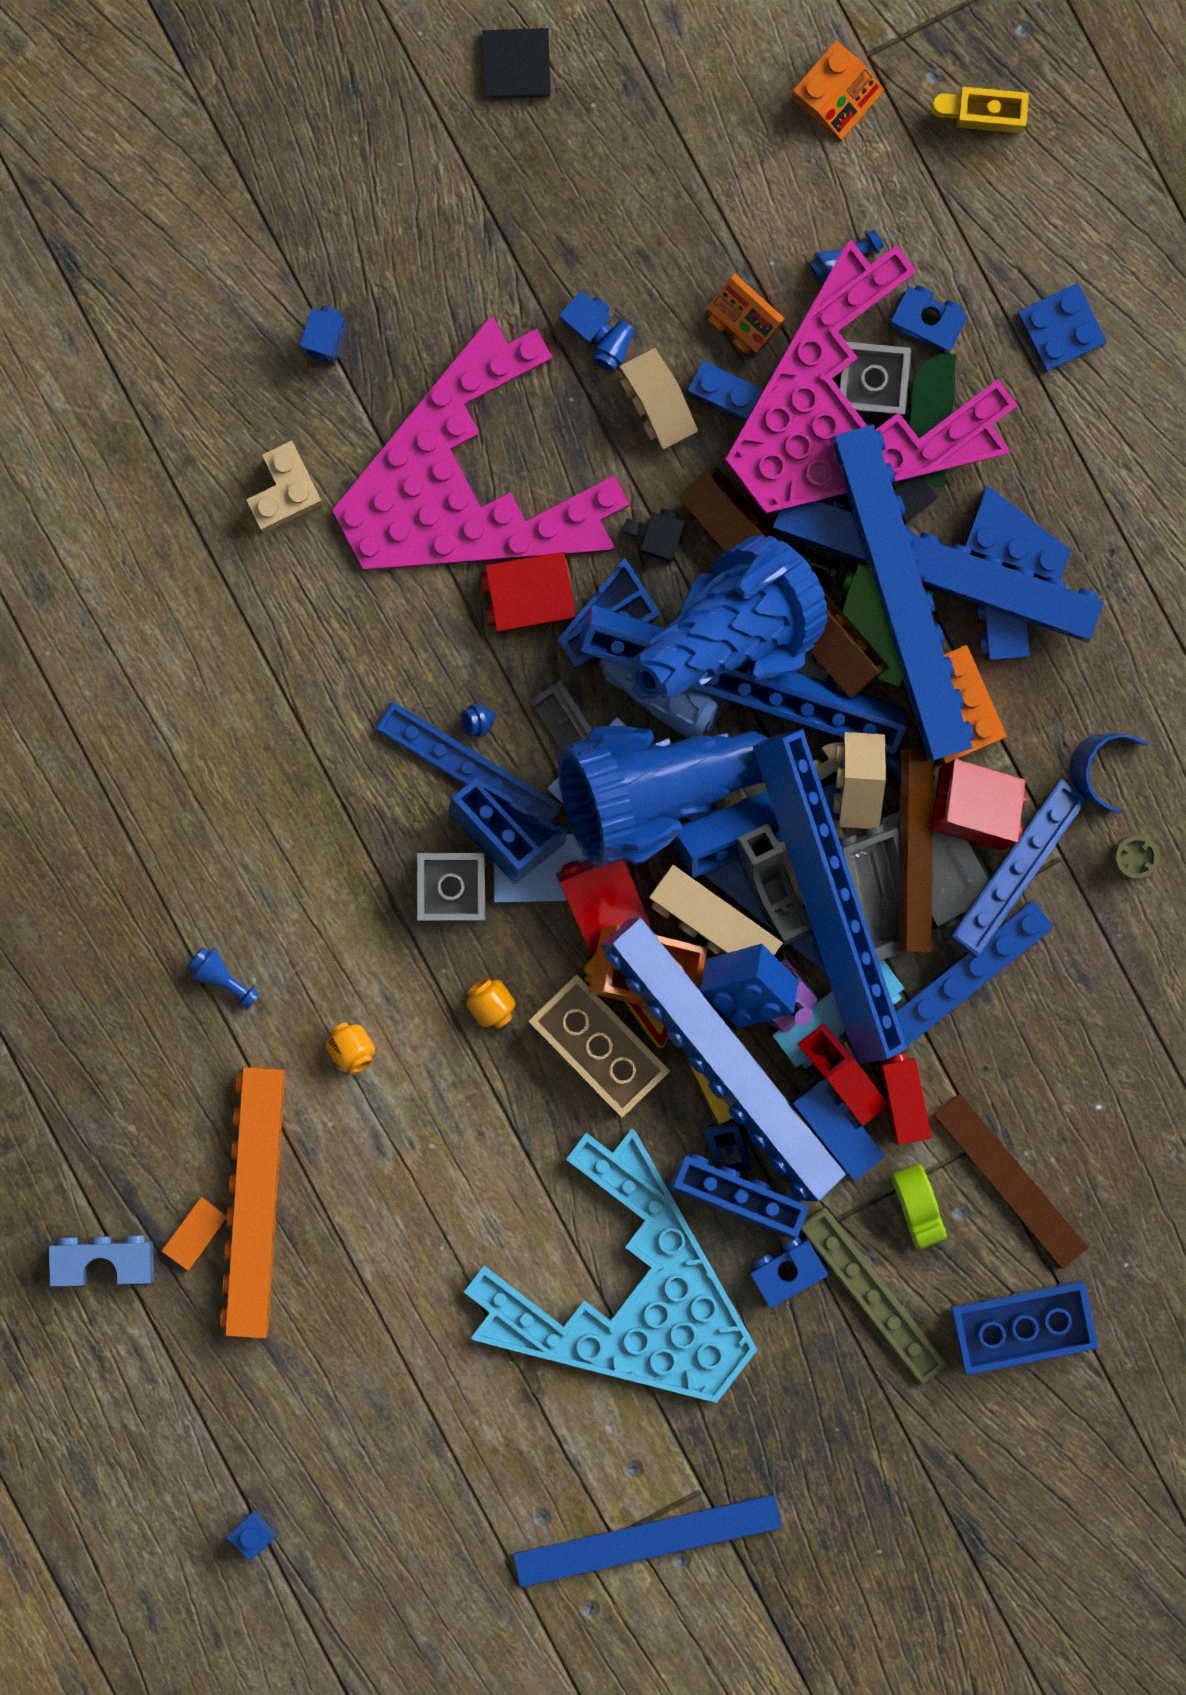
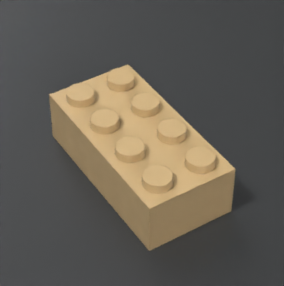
M674 865L670 867L648 898L654 902L650 907L665 919L670 914L681 921L678 928L692 938H695L697 934L708 941L705 947L717 956L761 943L775 955L783 942Z
M575 975L529 1022L623 1118L670 1070L597 995L588 993L589 986L578 975Z

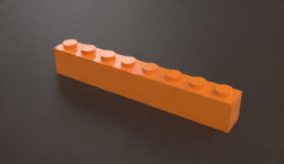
M243 1067V1073H237L236 1093H241V1107H235L233 1121L234 1127H239V1138L232 1141L231 1160H237L236 1174H230L229 1193L235 1194L234 1207H228L227 1227H233L232 1241L226 1240L225 1260L230 1261V1274H224L222 1293L228 1294L227 1308L222 1307L220 1327L226 1328L225 1336L267 1338L286 1069Z

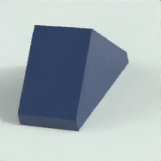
M732 1120L720 1125L714 1124L704 1128L717 1169L725 1166L737 1172L751 1170L742 1124Z

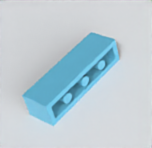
M881 960L879 964L894 1005L902 999L899 993L904 990V987L885 961ZM833 990L818 1000L811 1008L812 1018L809 1023L803 1026L795 1024L788 1032L784 1033L777 1030L772 1034V1037L796 1068L801 1064L805 1069L812 1065L797 1044L824 1023L840 1043L848 1038L845 1034L846 1029L840 1016Z

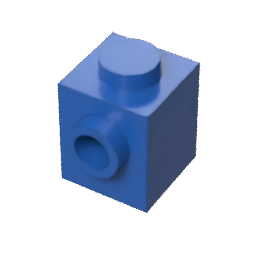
M582 291L575 296L559 315V321L588 346L594 340L600 343L612 329L608 325L611 322V316L608 314L610 308L598 297L595 296L592 300Z

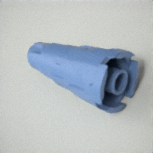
M601 659L599 667L603 669L602 675L605 676V680L627 693L640 706L651 712L662 723L686 739L701 736L704 730L710 733L727 702V699L691 687L675 697L663 698L660 694L654 699L647 698L641 700L632 691L634 685L631 673L632 668L605 659Z

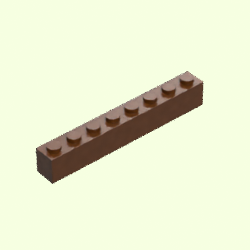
M718 467L705 470L678 496L684 503L683 508L687 514L697 519L705 528L706 536L713 543L719 544L725 552L751 536H771L781 541ZM824 591V599L827 603V623L825 624L824 633L814 643V647L810 649V652L813 654L814 662L821 669L827 670L834 678L836 688L844 695L853 698L862 694L890 667Z

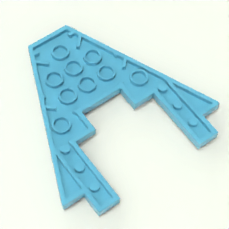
M631 1128L613 1153L588 1133H585L566 1160L645 1220L626 1244L625 1248L651 1268L611 1320L587 1301L583 1300L563 1326L484 1265L464 1290L466 1295L490 1312L471 1338L485 1344L717 1403L758 1349L636 1131Z

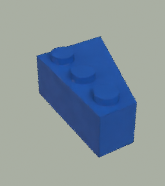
M988 485L983 490L964 543L965 547L972 550L970 555L982 559L984 555L996 557L1003 561L1002 566L1015 570L1016 566L1030 569L1035 572L1034 577L1047 581L1048 577L1061 579L1071 551Z
M625 558L558 638V643L574 669L577 670L596 658V656L580 651V632L591 605L649 624L660 617L659 610Z
M475 778L451 797L448 813L513 884H516L564 845L568 832L566 828L560 825L558 827L541 818V814L532 809L531 811L513 802V798L478 778Z
M820 1077L790 1101L795 1107L794 1110L811 1127L818 1140L826 1150L831 1152L838 1165L846 1173L843 1179L850 1176L853 1181H856L885 1157V1154L849 1111L845 1103L833 1091L825 1078Z

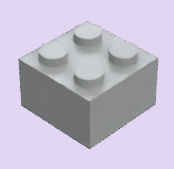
M846 342L858 359L840 372L838 387L857 413L861 416L892 418L899 412L904 417L911 348Z
M417 853V921H486L485 853Z

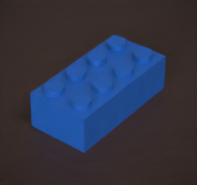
M1081 1279L950 1306L962 1370L966 1375L1098 1349L1086 1285Z

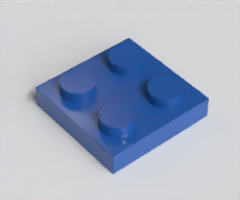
M1079 283L1017 312L1045 372L1053 370L1107 343Z

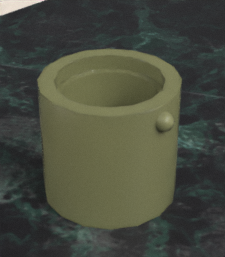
M1134 835L1113 843L1114 849L1111 862L1114 870L1120 876L1126 879H1141L1155 871L1159 863V852L1157 846L1150 839Z

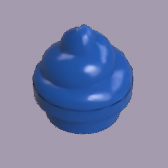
M480 704L469 705L466 710L461 712L463 730L468 736H485L494 724V719H496L497 715Z

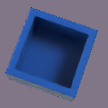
M761 943L706 959L700 992L738 1029L793 1014L799 980Z

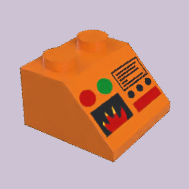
M836 40L795 87L791 99L842 141L885 90L865 65Z
M736 274L729 279L706 310V313L710 316L707 319L709 324L720 333L724 330L734 338L732 344L745 356L750 352L756 357L781 330L785 319Z

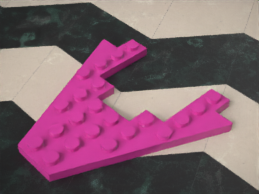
M852 240L844 246L724 460L764 514L847 494L830 439L836 435L866 427L867 424L832 379L858 359L839 334V331L917 272L897 245L871 265ZM997 379L921 438L916 436L899 412L875 431L880 430L883 435L886 449L882 451L885 463L891 464L895 474V482L1007 454L1011 450L992 425L1018 405Z
M494 317L489 318L332 511L363 570L527 558L558 552H565V554L591 553L615 549L601 521L630 506L615 475L525 521L511 492L480 507L451 451L480 435L465 407L466 404L552 360V356L537 328L507 344Z

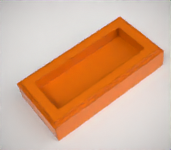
M200 1197L162 1252L189 1271L226 1221L227 1214L205 1198Z

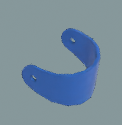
M1120 733L1094 734L1082 741L1071 756L1069 770L1073 785L1079 793L1097 807L1121 814V810L1107 805L1094 793L1089 776L1092 758L1097 750L1111 739L1124 738L1143 746H1148V742L1135 736Z

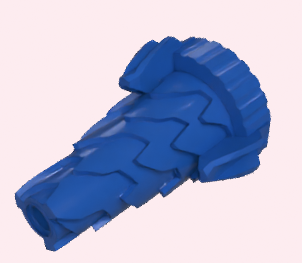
M764 535L751 536L721 555L717 559L718 562L713 566V574H702L692 584L678 612L679 616L664 631L647 643L648 648L632 658L634 664L631 673L634 681L632 688L634 694L641 700L647 698L654 699L660 694L663 698L675 697L697 682L701 687L715 676L728 670L733 671L749 662L747 679L752 683L758 680L763 681L783 676L802 668L805 665V653L813 648L814 643L820 639L827 623L825 594L819 584V579L811 570L808 562L787 543L778 541L771 536L765 537Z
M628 726L593 727L586 740L561 748L557 761L559 787L571 830L583 855L596 868L623 860L637 865L653 857L683 832L681 822L678 819L708 810V804L730 796L733 791L764 782L753 745L768 738L754 731L729 737L728 733L713 737L696 736L670 743L669 739H665L651 744L654 740V735L650 728L639 729Z

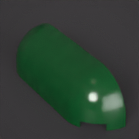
M957 354L934 356L928 359L916 373L913 384L910 428L918 438H921L953 412ZM947 469L922 475V477L929 485L945 487Z

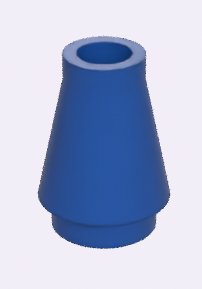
M618 321L615 327L593 349L595 353L592 357L593 362L606 371L615 372L617 367H620L624 362L635 329L624 321Z

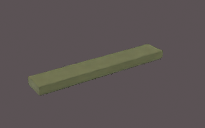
M824 1206L803 1222L801 1231L921 1386L946 1368L948 1364L827 1208Z

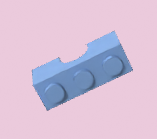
M145 1235L124 1236V1242H111V1236L91 1237V1243H78V1237L57 1238L58 1244L49 1246L50 1286H81L87 1284L88 1266L96 1258H104L113 1263L117 1271V1284H143L154 1281L153 1241H145Z

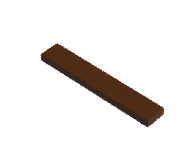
M901 750L899 952H931L933 830L931 828L933 821L934 760L928 761L925 750Z
M960 1093L934 1113V1116L1062 1269L1088 1249L1087 1245Z

